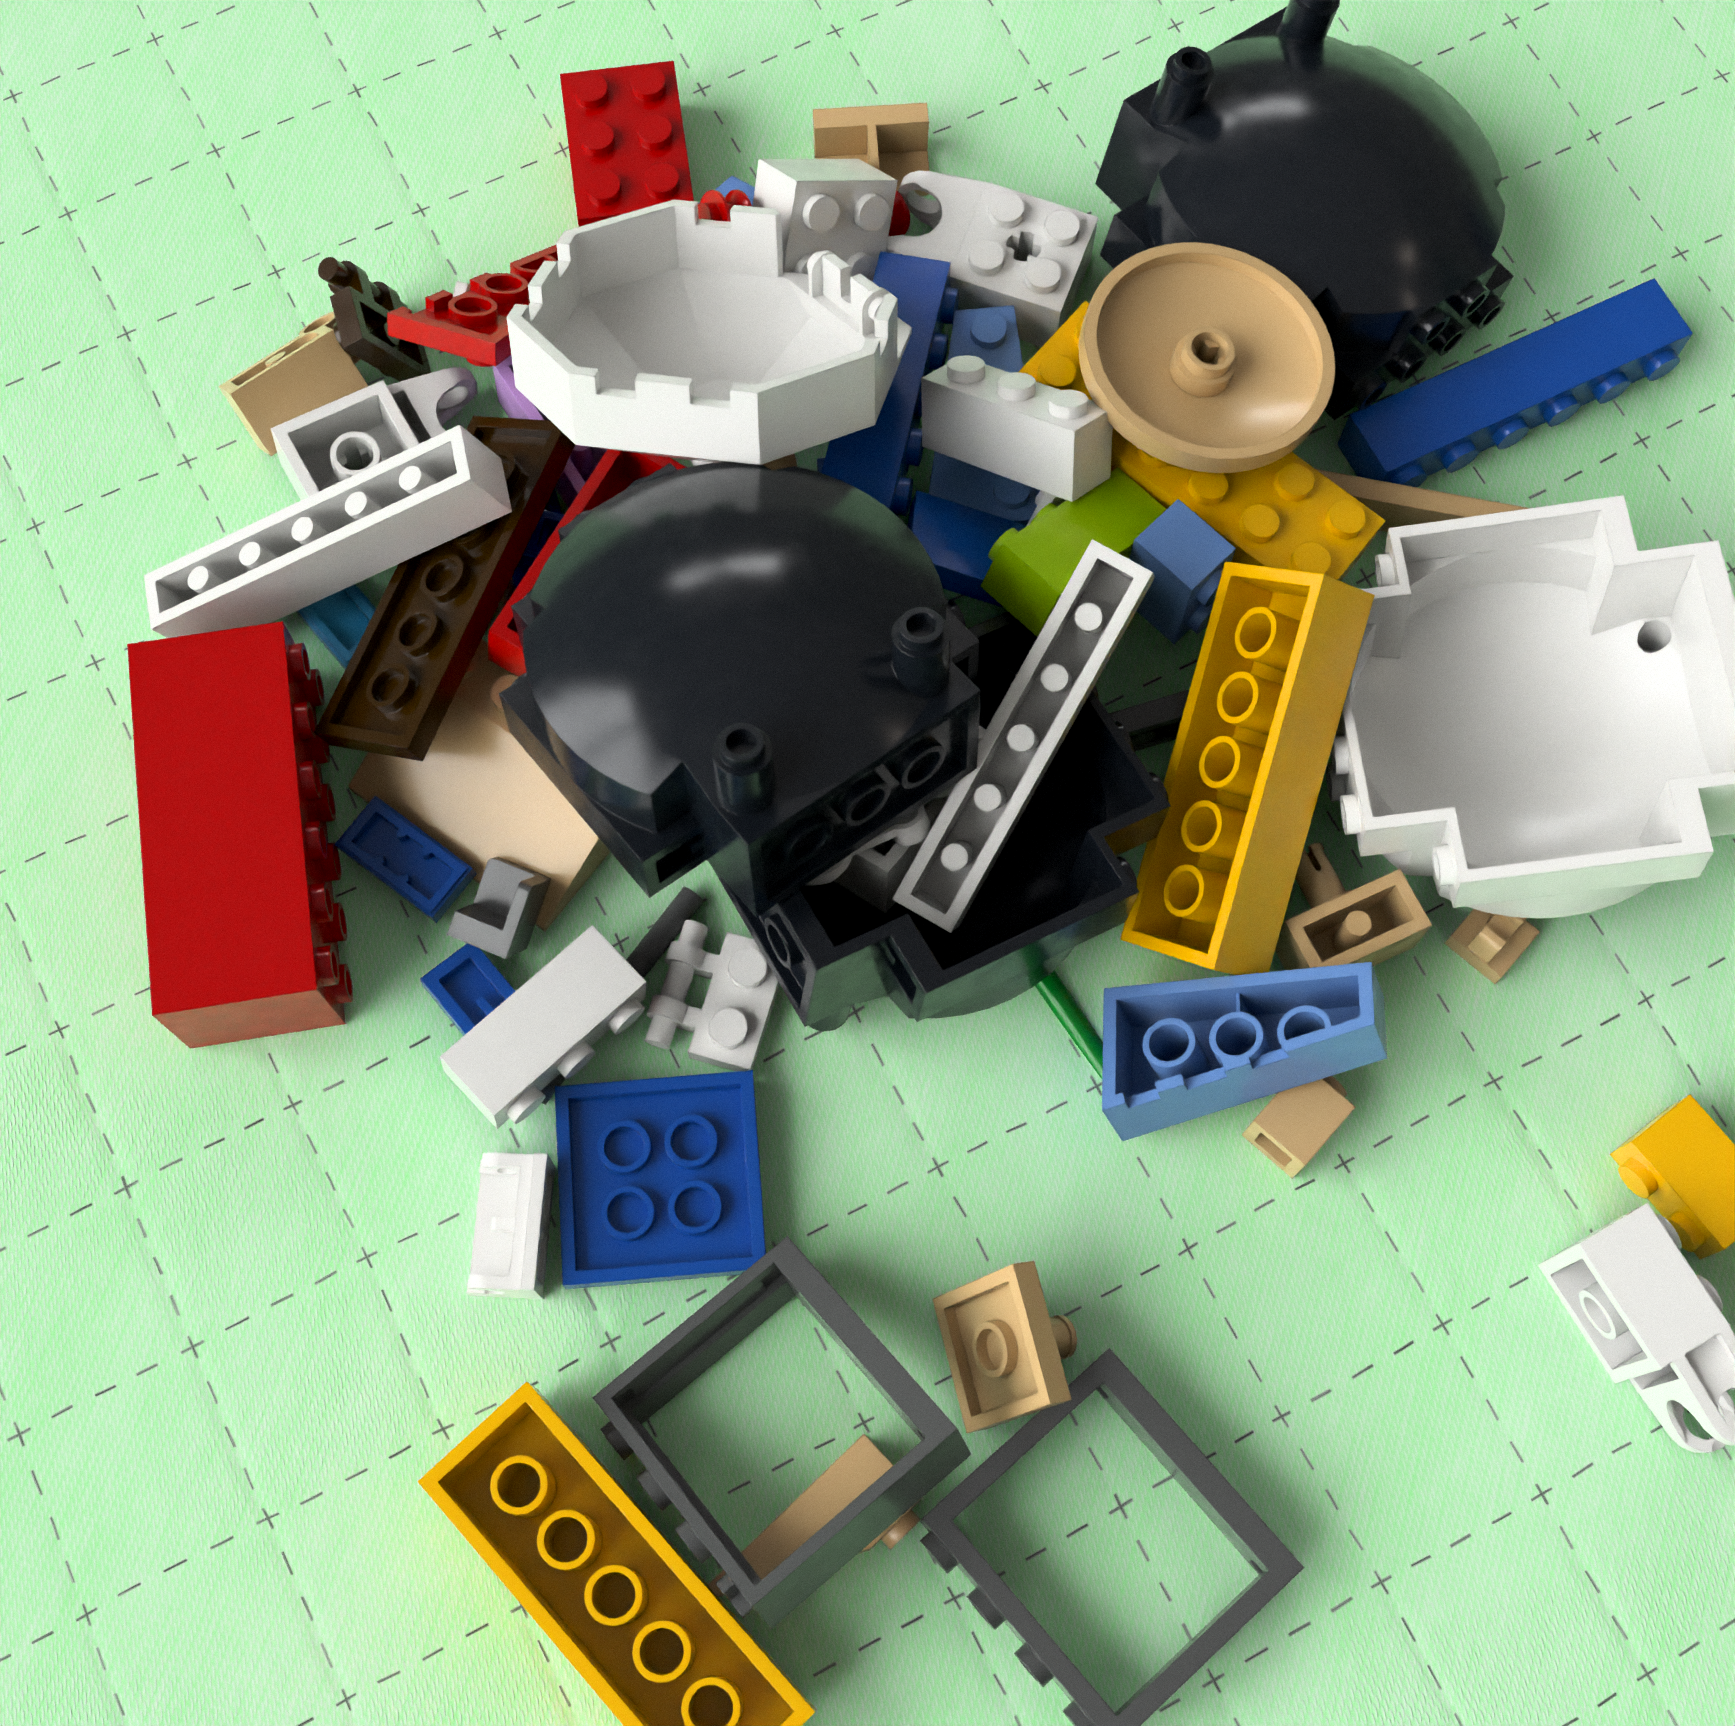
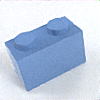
M1179 499L1134 539L1129 558L1131 561L1152 571L1155 576L1137 612L1173 644L1190 629L1198 634L1207 627L1225 561H1232L1236 550L1231 543Z

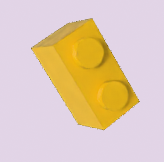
M1689 1094L1666 1108L1610 1155L1620 1166L1618 1172L1626 1186L1639 1197L1648 1198L1660 1214L1672 1224L1679 1235L1684 1250L1694 1252L1699 1259H1703L1725 1250L1735 1242V1144L1692 1095Z

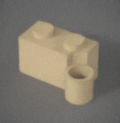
M334 312L327 313L314 320L300 331L298 337L218 386L258 448L270 456L277 453L271 428L368 387L355 365L360 358L346 353L335 337L333 327L336 319Z

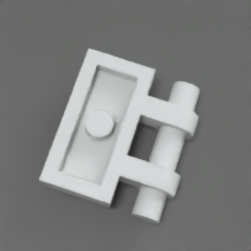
M685 920L678 941H671L665 958V962L670 966L660 995H653L647 1012V1016L652 1020L645 1042L658 1048L669 1049L676 1028L694 1033L688 1049L689 1058L733 1071L753 1070L780 983L754 939L727 932L720 954L716 955L702 949L709 928L700 922ZM694 974L711 979L702 1009L688 1006L684 1003Z

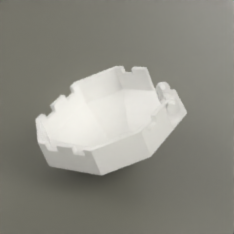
M674 199L564 231L556 242L558 261L544 260L528 284L529 305L515 304L507 315L516 388L575 445L691 460L693 466L719 462L762 465L874 426L911 336L912 327L897 317L898 298L886 289L877 286L862 274L851 277V266L832 250L817 251L812 254L807 263L808 274L783 272L781 213L776 209L733 205L730 210L731 222L699 219L698 202Z

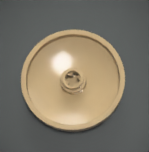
M1198 242L1165 244L1139 252L1124 260L1103 279L1096 289L1080 330L1078 348L1081 373L1093 402L1101 409L1107 411L1110 425L1142 451L1166 463L1184 469L1208 473H1236L1257 469L1278 461L1297 448L1311 433L1325 410L1333 389L1335 357L1331 338L1323 319L1310 299L1295 283L1273 266L1245 252L1225 246Z

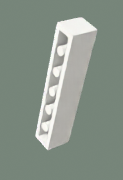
M458 425L144 575L150 628L166 638L272 623L511 513L512 509L502 460L465 428Z
M1091 540L978 744L977 769L957 781L892 900L950 933L960 926L1155 579L1152 571L1099 542Z

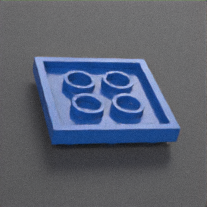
M753 1070L554 1086L562 1281L565 1289L741 1275L766 1254Z

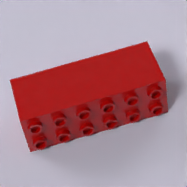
M281 621L127 644L152 1016L190 1049L346 1024L344 1003L353 1001V985L348 965L340 964L338 942L347 940V924L342 904L340 902L334 903L332 881L341 880V862L335 842L328 843L326 822L335 821L336 809L331 786L329 783L323 784L321 764L330 762L329 744L314 733L317 727L315 707L324 705L325 696L320 672L317 668L310 669L308 653L304 643L295 644L284 622Z

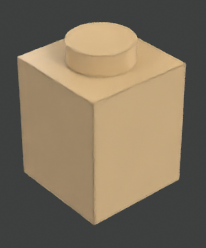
M1333 1076L1326 1077L1277 1093L1243 1132L1242 1136L1293 1178L1307 1165L1354 1110L1355 1106L1345 1098L1347 1093L1344 1087Z

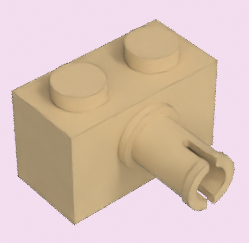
M1318 842L1309 845V853H1306L1305 849H1303L1295 877L1311 909L1284 921L1275 952L1285 970L1372 962V965L1375 966L1414 948L1431 928L1432 923L1401 869L1395 870L1354 890L1346 891L1326 856L1322 843Z

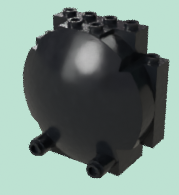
M1290 0L1287 7L1208 52L1197 47L1181 48L1177 53L1168 58L1161 79L1123 100L1095 183L1122 210L1113 217L1100 256L1114 269L1124 260L1153 247L1181 242H1198L1242 251L1276 268L1304 292L1319 312L1327 327L1334 350L1335 378L1332 393L1324 411L1335 421L1355 406L1359 410L1369 407L1383 393L1387 384L1397 379L1400 383L1407 381L1422 367L1427 357L1434 352L1439 356L1448 353L1462 339L1466 330L1472 326H1475L1478 330L1486 327L1503 309L1505 302L1500 298L1514 276L1492 256L1501 236L1505 218V204L1497 190L1502 180L1498 161L1488 140L1466 109L1437 82L1403 60L1372 46L1352 45L1327 36L1340 5V0Z
M735 462L710 463L677 470L669 463L651 475L635 480L626 490L594 509L578 514L570 523L558 529L561 542L545 563L533 589L522 600L511 606L520 643L523 647L526 673L519 676L510 687L499 693L509 732L649 898L707 860L757 918L977 769L981 690L974 682L978 680L980 641L946 608L945 594L935 566L919 539L906 524L885 505L867 493L842 480L820 472L796 466L771 470L764 465Z
M946 600V608L966 627L963 614L958 605L952 600ZM1010 612L968 628L980 641L978 680L974 684L981 690L979 726L987 729L1038 638ZM1094 686L962 923L951 933L897 902L885 914L834 881L822 885H804L756 918L714 868L713 870L804 1027L809 1026L818 1031L835 1030L846 1022L851 1005L888 996L908 1018H915L916 1022L925 1018L966 1015L1009 1001L1033 988L1050 975L1069 956L1075 946L1125 923L1138 897L1139 890L1133 869L1123 857L1118 855L1156 838L1171 805L1168 802V794L1164 784L1156 774L1147 771L1133 750L1132 740L1128 731L1120 722L1113 721L1100 702L1097 688Z

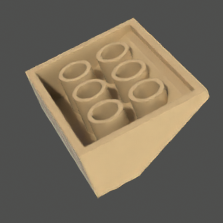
M482 639L424 760L417 761L368 752L348 787L368 804L374 796L384 801L471 866L477 873L473 880L479 884L488 860L494 857H500L551 878L535 924L543 931H546L610 851L509 732L499 693L510 687L518 676L488 660V643Z

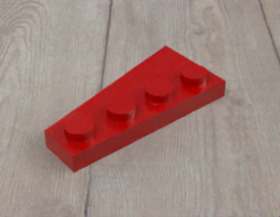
M557 245L511 262L510 274L484 273L470 279V291L453 297V294L446 290L425 297L426 309L412 314V310L404 306L388 312V336L464 357L469 363L476 366L496 367L511 355L507 315L515 304L529 305L528 284L544 260L558 261Z

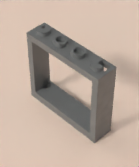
M788 1236L592 1397L610 1420L600 1429L608 1442L623 1460H626L635 1453L646 1467L636 1477L641 1486L662 1511L673 1503L684 1517L685 1521L675 1529L684 1543L702 1564L713 1555L726 1572L716 1582L721 1592L732 1603L742 1618L746 1617L752 1610H755L771 1629L971 1455L957 1427ZM796 1296L919 1437L921 1442L766 1577L761 1579L642 1424Z
M1109 1348L1068 1385L1072 1400L1038 1412L920 1521L929 1532L920 1542L930 1552L933 1559L947 1574L958 1566L974 1585L975 1589L966 1597L979 1614L994 1630L1005 1622L1022 1642L1023 1645L1014 1654L1031 1676L1042 1687L1053 1679L1069 1698L1071 1703L1063 1710V1713L1073 1726H1141L1304 1569L1294 1555ZM1095 1390L1099 1392L1259 1574L1115 1713L952 1521Z

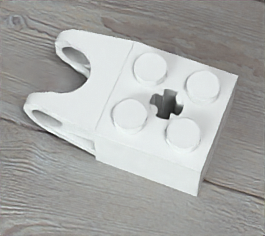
M915 171L904 176L899 187V193L907 204L910 213L921 222L929 225L933 230L920 236H888L886 252L951 262L950 287L959 289L957 310L1014 305L1019 339L1042 347L1068 318L1091 260L1098 217L990 182L932 171ZM914 190L924 191L936 200L921 197Z
M462 367L442 369L390 385H386L384 380L271 428L279 461L300 500H303L445 432L444 424L450 418L457 415L477 394V382L471 371Z
M1646 1203L1602 1226L1540 1263L1538 1267L1614 1383L1629 1379L1665 1431L1680 1447L1694 1453H1710L1722 1449L1726 1444L1735 1446V1407L1733 1400L1727 1392L1728 1389H1735V1334L1721 1312L1723 1310V1303L1716 1289L1706 1278L1695 1274L1680 1252L1682 1244L1675 1228L1665 1217L1655 1214L1649 1204ZM1684 1408L1697 1419L1703 1429L1712 1437L1708 1439L1698 1438L1687 1429L1683 1419Z

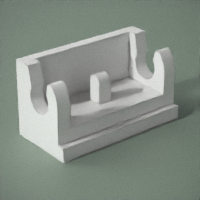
M483 1153L479 1170L480 1184L471 1268L466 1291L469 1296L543 1299L556 1168L548 1154Z

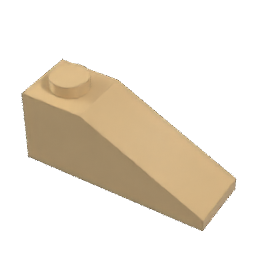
M863 1434L741 1553L760 1578L763 1579L887 1472L893 1464ZM921 1499L858 1554L871 1550L880 1540L891 1550L921 1520L912 1510ZM724 1570L707 1585L718 1597L725 1596L716 1585V1582L726 1574Z

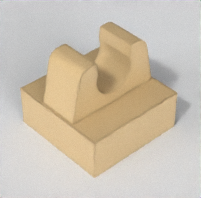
M1473 909L1444 944L1496 984L1540 931L1526 921L1527 918L1509 917Z

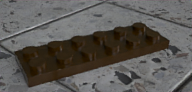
M483 416L472 417L466 430L502 460L512 512L398 564L314 731L327 744L417 761L424 760L575 447V444L551 421Z

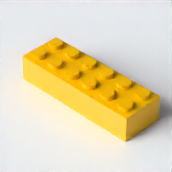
M1084 301L1019 372L1032 375L1036 382L1060 390L1080 391L1086 394L1089 400H1092L1081 373L1078 348L1081 326L1089 306L1087 301ZM1113 428L1111 471L1117 467L1120 468L1166 509L1177 499L1181 500L1236 548L1231 562L1325 574L1342 581L1363 555L1386 521L1293 452L1278 461L1249 471L1236 473L1199 472L1166 463L1137 448Z
M1225 561L1163 783L1171 807L1157 837L1146 844L1137 877L1139 894L1124 924L1120 940L1205 968L1233 975L1269 972L1375 595L1325 574Z
M529 1382L523 1384L417 1481L623 1726H802L816 1712V1708L725 1603L712 1592L705 1580L542 1393Z

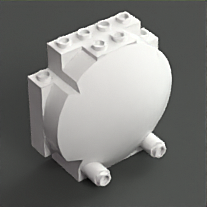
M1624 495L1388 528L1384 554L1375 555V574L1378 587L1361 589L1375 596L1331 749V763H1328L1326 767V781L1330 801H1340L1345 835L1356 834L1360 857L1382 854L1393 866L1401 869L1405 875L1433 877L1438 895L1450 900L1453 908L1466 906L1486 913L1520 918H1556L1589 913L1620 903L1658 882L1700 877L1714 852L1711 838L1735 834V599L1719 540L1638 551Z

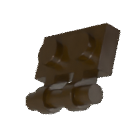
M333 257L323 259L319 264L318 274L320 278L328 282L331 292L334 293V295L330 296L336 319L333 329L335 337L343 350L349 355L356 356L379 369L385 376L392 377L399 382L431 373L424 346L388 336L387 313L402 306L408 308L405 303L400 301L398 293L383 282L376 281L372 283L369 281L366 272L350 261L339 262Z

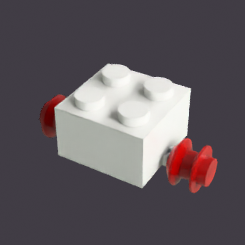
M759 159L753 206L748 196L741 190H732L726 197L717 190H709L703 195L698 204L699 219L731 222L730 210L733 205L774 208L779 211L782 224L783 272L808 274L807 263L811 255L817 251L832 250L851 266V277L862 274L872 281L880 251L886 252L888 236L905 235L910 226L909 208L902 195L896 190L898 180L860 159Z

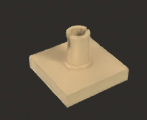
M1034 1261L1011 1264L932 1299L966 1433L990 1429L1072 1400L1061 1359H1066L1074 1354L1077 1346L1076 1331L1073 1323L1064 1315L1049 1317Z

